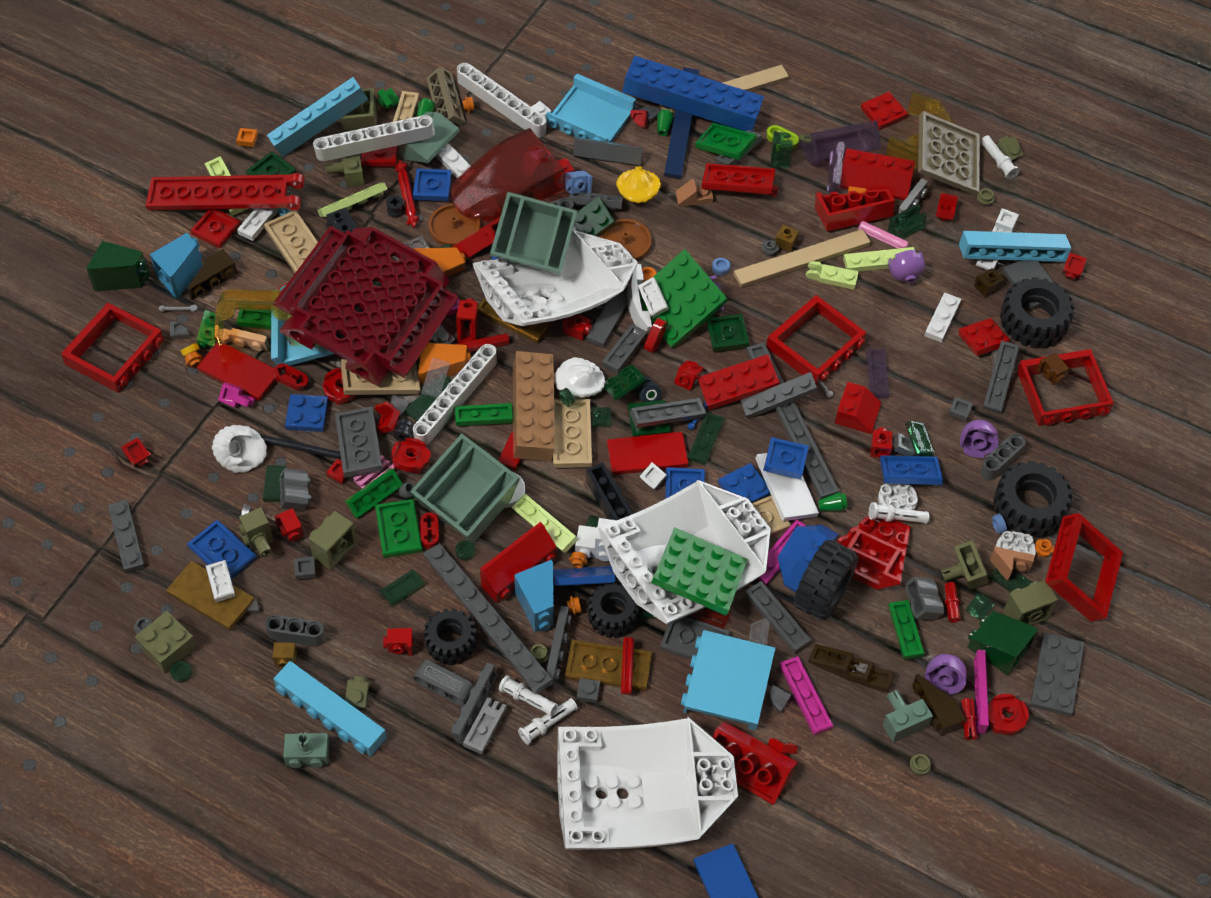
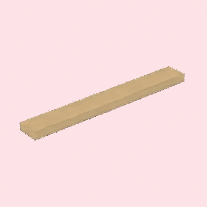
M779 65L723 83L751 92L788 81L789 76L784 67ZM659 104L661 110H670L675 115L676 109Z
M861 229L735 270L733 275L742 288L807 267L811 261L822 262L868 247L871 242L864 230Z

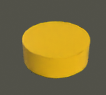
M196 342L180 351L183 356H186L191 352L199 350L200 347Z

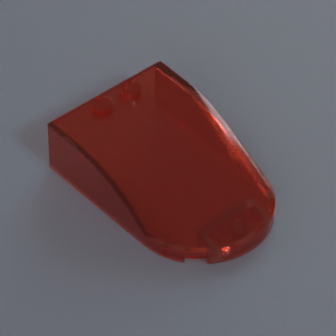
M528 128L495 145L463 172L453 184L451 191L452 201L456 210L469 219L474 217L480 218L482 221H492L501 216L507 192L542 201L566 190L564 169L531 128Z

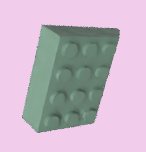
M507 192L490 256L561 275L577 211Z
M461 433L410 492L419 503L436 514L438 518L473 545L511 501L520 478Z

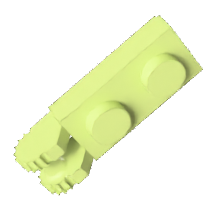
M815 261L809 262L808 268L810 270L806 272L808 279L855 289L858 271L822 265L820 262Z

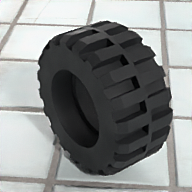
M1033 277L1031 280L1027 278L1023 279L1022 282L1018 281L1009 288L1004 298L1000 318L1001 325L1005 328L1004 331L1011 335L1014 341L1018 340L1021 345H1030L1031 348H1036L1037 346L1045 348L1047 345H1055L1064 338L1074 316V303L1071 296L1066 294L1067 291L1063 287L1060 288L1058 283L1054 281L1053 283L1049 282V279L1045 278L1041 280L1039 277ZM1028 302L1041 303L1038 308L1045 310L1051 317L1046 319L1035 318L1027 314L1023 308L1027 307Z
M1029 461L1028 464H1025V462L1018 463L1017 467L1013 465L1008 468V471L1003 473L999 480L993 503L995 504V513L1002 515L1009 530L1013 529L1016 532L1031 536L1035 535L1036 538L1043 537L1044 534L1046 536L1051 535L1060 528L1063 517L1068 515L1071 508V499L1073 497L1072 490L1070 489L1071 486L1067 480L1064 481L1065 476L1061 472L1057 473V469L1052 466L1047 467L1045 463L1040 462V464H1036L1035 461ZM1026 490L1037 492L1047 500L1049 506L1045 508L1029 507L1018 498L1016 493Z
M834 540L824 541L814 554L800 580L794 597L796 608L819 620H826L835 610L851 581L859 559L857 553Z

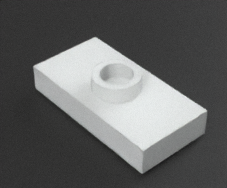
M654 277L638 285L648 311L653 318L669 309Z
M223 560L207 565L206 569L215 602L236 597L226 561Z

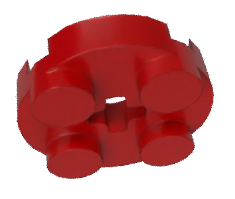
M336 368L325 375L323 392L325 396H328L329 400L334 401L337 405H342L353 400L357 395H344L343 387H338L339 383L343 385L341 368Z
M405 438V441L400 443L398 441L394 444L391 458L395 468L419 474L429 464L431 453L423 441L416 438ZM413 453L414 457H409L407 455Z
M1005 693L996 695L989 702L988 724L992 727V731L997 734L1014 735L1024 729L1029 718V711L1022 700L1020 702L1015 698L1016 696ZM1004 710H1007L1009 714L1012 713V716L1006 718L1002 714Z

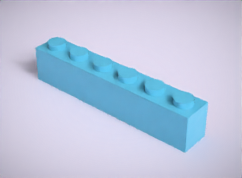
M352 77L267 134L279 154L284 157L360 106L368 98L354 77Z
M963 231L959 242L960 250L965 259L1066 262L1071 250L1066 234Z
M291 661L273 678L276 686L275 690L280 695H287L298 708L302 706L313 719L318 718L322 721L325 728L330 731H336L344 742H351L359 753H366L371 757L387 739L385 729Z

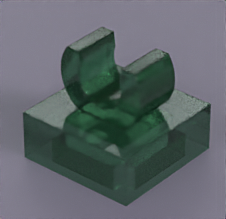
M592 407V427H611V407Z
M977 593L967 606L966 611L981 621L985 615L990 613L995 604L990 602L989 598L982 594L981 596Z

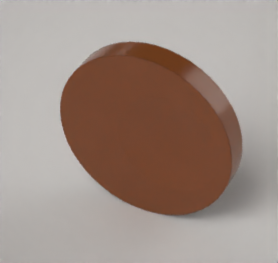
M453 203L441 206L432 213L429 219V232L432 239L436 243L448 248H452V246L480 229L478 214L472 208L463 204Z
M632 219L615 220L616 225L600 236V238L620 243L637 262L646 257L651 249L652 239L649 230L642 223Z

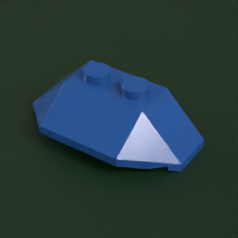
M823 525L796 526L777 557L784 586L796 592L808 564L819 547L826 540L835 541L839 534Z

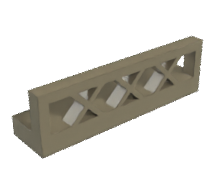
M440 66L426 78L432 101L435 103V112L441 113L443 116L447 113V119L450 122L453 121L461 126L465 123L453 75ZM438 76L437 81L434 84L433 80ZM441 88L440 94L437 96V92ZM442 100H443V101H444V104H443L442 109H440V105H441Z

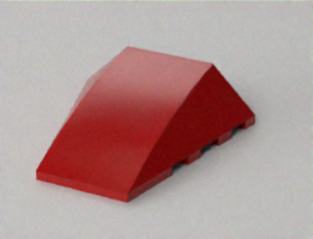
M868 515L857 527L850 529L847 535L840 537L837 542L855 551L859 558L852 578L876 590L900 585L910 526L895 519L890 522L879 518L871 520Z

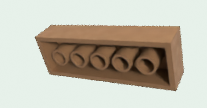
M516 351L513 361V458L551 461L555 450L553 354Z

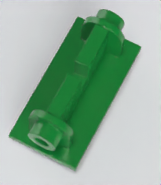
M207 310L204 311L196 338L200 349H205L208 346L214 347L222 316Z

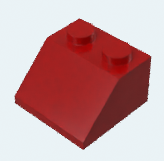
M847 382L837 410L835 424L871 434L881 402L865 386Z

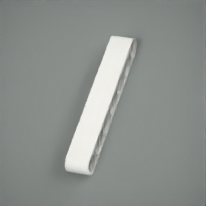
M461 63L457 66V79L460 85L531 135L543 137L546 134V118L472 65Z
M423 115L321 137L314 141L313 146L317 159L319 161H328L429 139L434 136L435 131L432 118Z
M483 345L413 426L414 438L423 441L426 445L434 439L455 414V406H461L495 367L497 355L496 348L493 345Z

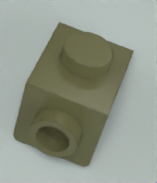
M1005 136L999 139V143L996 144L1000 147L1002 153L1010 157L1011 160L1024 155L1015 136L1011 138Z
M355 675L354 679L348 680L345 701L350 705L363 708L367 706L369 686H371L372 682L366 680L367 677Z

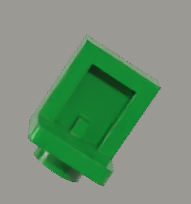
M392 88L386 91L381 89L377 92L376 100L386 111L399 104L400 99Z

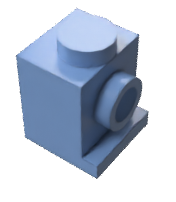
M585 171L567 172L564 180V189L571 194L591 193L593 176Z

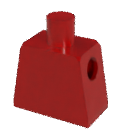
M471 298L459 301L456 316L458 343L477 338L478 302ZM467 322H470L469 329L464 327Z

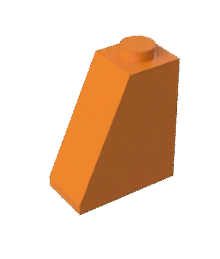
M413 248L417 252L436 261L446 277H450L465 269L466 258L457 248Z
M429 343L420 356L419 384L458 374L471 359V353H467V345Z

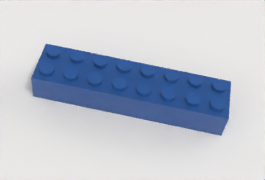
M634 56L622 91L625 94L743 131H753L764 99L762 95L638 56Z

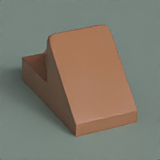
M694 179L688 181L675 192L678 207L713 203L711 189H702V186L696 187Z
M994 547L990 561L1004 578L1008 580L1013 569L1029 572L1034 562V555Z

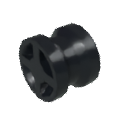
M398 195L388 197L386 200L388 215L393 218L401 217L405 211L403 198Z
M403 419L397 421V429L394 431L393 437L399 442L405 441V438H412L411 433H413L414 424Z

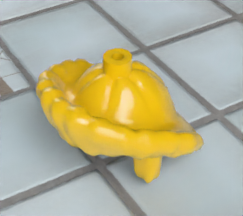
M636 166L631 171L623 172L618 177L616 186L620 194L630 202L645 203L657 195L661 182L654 173L644 170L642 166Z

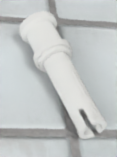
M990 136L983 137L980 143L995 159L998 169L1005 173V177L1008 180L1015 178L1019 174L1020 169L1012 164L1011 158L1002 153Z
M872 502L869 507V518L871 520L875 518L885 519L887 522L895 519L927 524L929 512L894 508L892 504L884 506Z
M509 675L505 676L499 685L500 692L512 695L513 699L517 701L523 700L550 716L555 715L558 710V704L549 701L539 694L535 695L533 691L528 689L526 684L514 681Z
M570 698L558 706L556 714L562 710L564 712L551 719L553 716L549 714L541 718H534L532 723L518 729L521 739L525 744H531V740L539 735L546 734L549 727L573 711H576L578 709L577 704Z

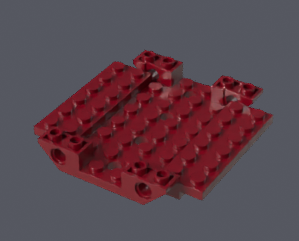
M330 226L275 299L273 306L293 316L286 320L279 330L280 333L313 350L316 344L347 360L345 369L379 386L388 373L387 369L406 378L457 302L459 296L445 289L449 280L436 261L374 227L354 228L352 232L347 230L346 233H343ZM395 256L398 257L400 260L393 261L390 257ZM373 282H380L382 286L377 287L373 285ZM360 307V308H362L364 311H363V312H357V311H355L354 308ZM341 333L345 335V338L339 339L336 337V334Z

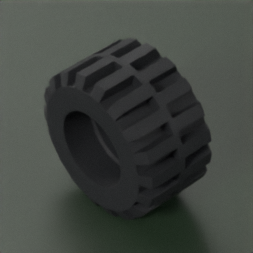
M613 582L612 585L604 583V587L600 585L597 587V591L593 590L588 601L589 623L592 624L594 630L598 629V634L602 635L604 633L606 634L605 637L610 638V635H614V638H619L620 634L625 636L627 631L631 632L633 626H636L639 605L634 602L622 583L621 585H617V582ZM609 605H617L624 611L618 615H610L604 612L603 609Z
M447 608L442 613L440 611L435 612L436 616L429 618V622H426L424 629L428 654L432 655L435 661L439 659L441 664L448 662V665H453V662L459 664L461 659L466 661L469 658L468 654L472 655L474 648H476L475 624L471 621V617L469 615L465 616V612L462 610L457 612V609L452 608V611H448ZM449 631H454L461 635L459 639L453 642H445L440 639L442 634Z

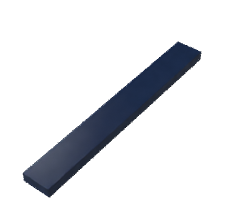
M683 67V71L699 76L700 70ZM679 110L675 111L664 172L665 177L681 179L692 114Z

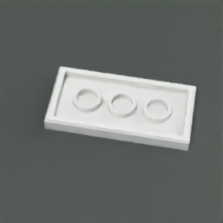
M767 453L757 454L755 459L782 521L817 517L819 512L803 476L801 479L763 471Z

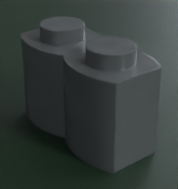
M283 469L280 474L281 509L293 508V510L304 511L307 505H310L311 494H308L310 477H308L307 471Z
M914 576L905 583L906 594L911 600L912 613L916 619L936 620L944 614L943 603L938 597L937 585L932 578Z

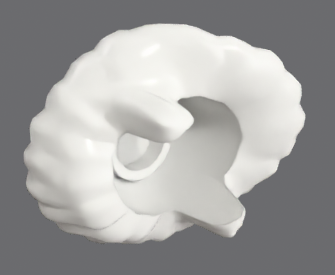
M577 357L563 362L554 373L556 388L562 393L573 396L574 399L595 396L604 389V384L606 383L603 372L599 367L588 360Z
M226 426L215 435L212 450L216 461L233 473L249 472L262 464L267 455V446L263 438L249 426Z

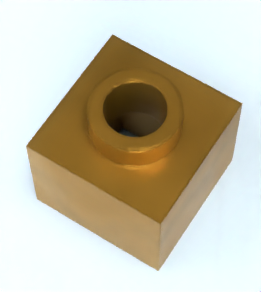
M782 225L775 237V242H777L779 248L791 252L798 240L799 231Z
M274 642L272 658L275 666L284 668L289 661L296 665L297 650L295 643Z

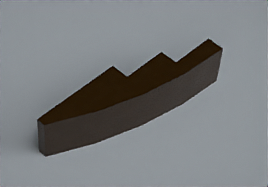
M815 644L808 659L809 663L827 672L889 693L895 678L893 671L877 668L874 662L855 658L854 654L818 644Z

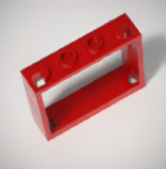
M815 295L768 336L766 348L801 375L811 372L817 386L819 379L826 381L832 371H837L842 362L849 360L857 349L860 350L862 348V345L866 342V331ZM817 312L852 337L850 341L818 369L783 343Z
M107 303L65 348L61 356L64 364L119 393L124 386H127L129 380L140 371L144 363L150 360L152 354L161 347L164 338L160 329ZM116 319L149 337L118 372L112 376L82 360L80 357Z
M1091 349L1058 354V356L1069 369L1085 368L1099 403L1044 412L1030 375L1042 374V372H1037L1040 360L1045 357L1020 361L1017 374L1038 426H1049L1059 422L1067 423L1076 419L1084 420L1094 416L1110 414L1114 402Z
M1080 513L1064 516L1045 583L1090 622L1107 618L1123 552ZM1079 535L1104 557L1093 600L1067 578Z

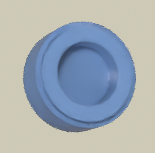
M717 258L713 261L712 271L719 276L726 275L730 271V262L725 258Z
M996 514L992 516L991 520L995 531L998 534L1007 531L1002 515Z

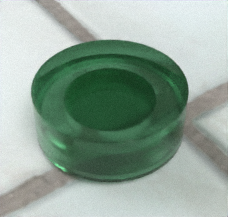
M568 388L559 391L560 399L566 407L575 404L574 397Z
M467 540L460 541L455 547L457 558L462 561L471 560L475 555L474 544Z
M178 661L172 665L170 674L174 681L183 683L191 678L192 669L187 662Z

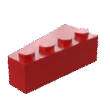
M889 189L865 190V193L849 191V194L831 192V195H822L821 192L815 195V210L826 231L857 225L862 221L870 222L891 217L894 213L895 200Z

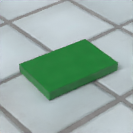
M712 123L695 142V147L740 160L757 140V135Z
M414 499L375 505L383 559L421 553L422 545Z

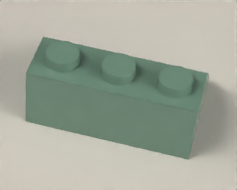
M426 112L423 115L430 116L433 120L434 136L429 139L397 146L405 160L429 163L460 131L459 128L441 113Z

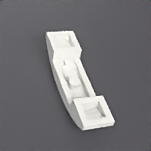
M1002 208L992 232H1012L1019 214ZM978 259L976 266L985 270L995 269L999 260Z
M637 264L628 284L627 301L633 322L637 327L647 331L648 336L652 324L649 311H642L638 285L642 284L644 279L641 264Z

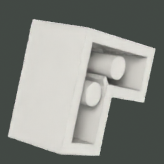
M599 518L597 528L579 525L575 552L585 553L587 558L609 561L598 529L616 520Z

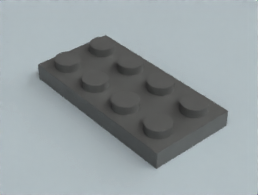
M373 407L335 413L344 477L383 470Z
M1046 632L1043 633L1030 707L1071 717L1084 642Z

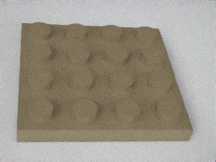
M923 111L920 113L918 173L973 195L979 193L980 134Z

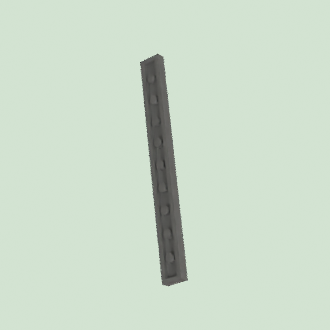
M764 343L747 347L746 352L750 360L768 354L780 384L784 383ZM794 401L775 408L790 441L809 446L804 469L819 499L821 500L838 493L839 490Z
M439 543L424 552L426 561L535 695L552 685L551 677L443 546Z

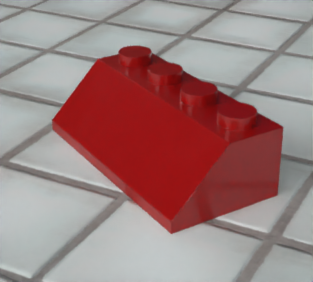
M846 148L838 188L849 189V186L865 188L866 190L889 189L893 198L905 200L909 194L915 161Z
M541 521L480 568L481 588L496 603L506 600L515 590V574L549 560L555 561L557 546Z
M724 721L716 728L712 738L734 756L737 785L774 805L790 780L798 762Z

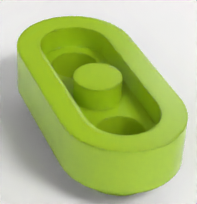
M772 125L767 129L766 137L770 142L787 150L797 148L799 137L795 133L778 125Z

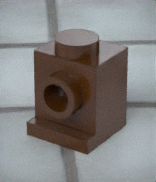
M1056 353L1041 359L1037 368V372H1042L1052 385L1063 383L1069 371L1067 365Z

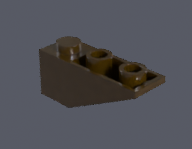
M224 249L207 258L188 286L191 300L202 296L205 292L217 287L238 273L235 261Z
M916 674L912 688L914 693L919 695L920 699H923L933 715L931 720L932 728L935 731L937 730L940 737L962 729L966 719L957 702L920 674Z

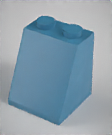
M188 233L150 254L156 277L175 299L181 296L202 267L201 259L203 257L198 249L200 245Z
M552 560L514 575L515 595L535 633L546 631L554 625Z

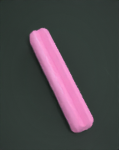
M862 221L859 225L858 230L863 229L865 234L897 249L907 248L908 246L907 241L865 221Z

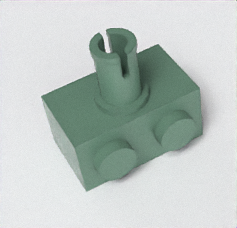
M898 690L894 691L895 694L891 692L887 695V699L895 711L886 715L883 727L893 743L929 727L933 715L923 699L906 705Z
M302 732L299 734H285L283 754L285 765L291 768H299L301 766L319 768L323 765H328L330 744L328 734H307L306 732L304 734Z

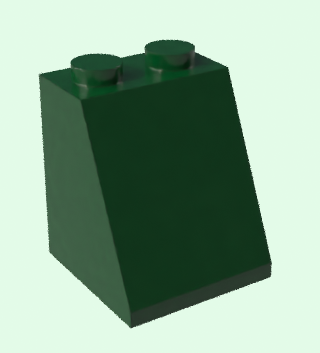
M105 241L101 242L86 268L94 291L142 288L150 275L143 251Z
M993 611L989 616L985 615L982 618L978 630H972L968 636L970 641L967 648L974 653L978 650H985L986 661L1008 676L1030 649L1038 629Z

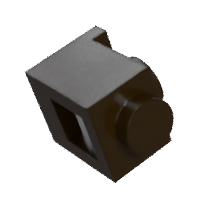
M991 268L983 274L977 275L974 287L987 298L1002 288L1004 276L1001 271H995Z

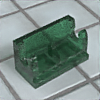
M773 131L770 167H790L793 141H785L783 138H791V134Z
M917 203L890 218L887 231L904 240L926 227L927 215L926 213L920 214L921 206Z

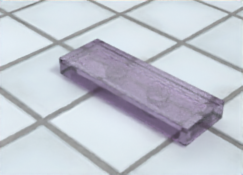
M840 141L831 150L827 192L829 193L835 192L841 184L845 143Z
M866 349L869 391L876 398H889L885 349Z

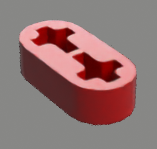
M657 318L644 345L645 350L651 353L657 350L668 323Z
M284 363L278 364L275 367L273 375L276 381L296 391H302L307 387L308 377L303 372ZM285 371V374L279 375V372ZM302 379V382L296 383V380Z
M425 513L420 520L421 541L424 548L431 549L439 544V523L436 514ZM428 520H432L431 528H428ZM428 534H432V542H428Z

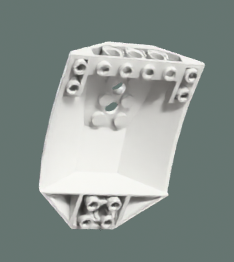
M572 230L561 275L501 258L473 263V267L487 302L505 322L526 326L570 317L606 303L625 289L638 262L620 243Z
M699 480L657 504L601 526L598 529L614 574L637 605L665 624L705 608V606L651 583L654 577L652 571L657 570L674 527L747 558L748 560L737 590L766 572L770 527L747 498Z
M689 717L674 721L630 726L558 727L557 782L559 816L565 850L641 848L697 840L701 838L738 797L734 756ZM625 789L628 792V797L626 799L619 798L616 793L617 790ZM599 790L604 791L607 797L600 799L596 796L595 792Z

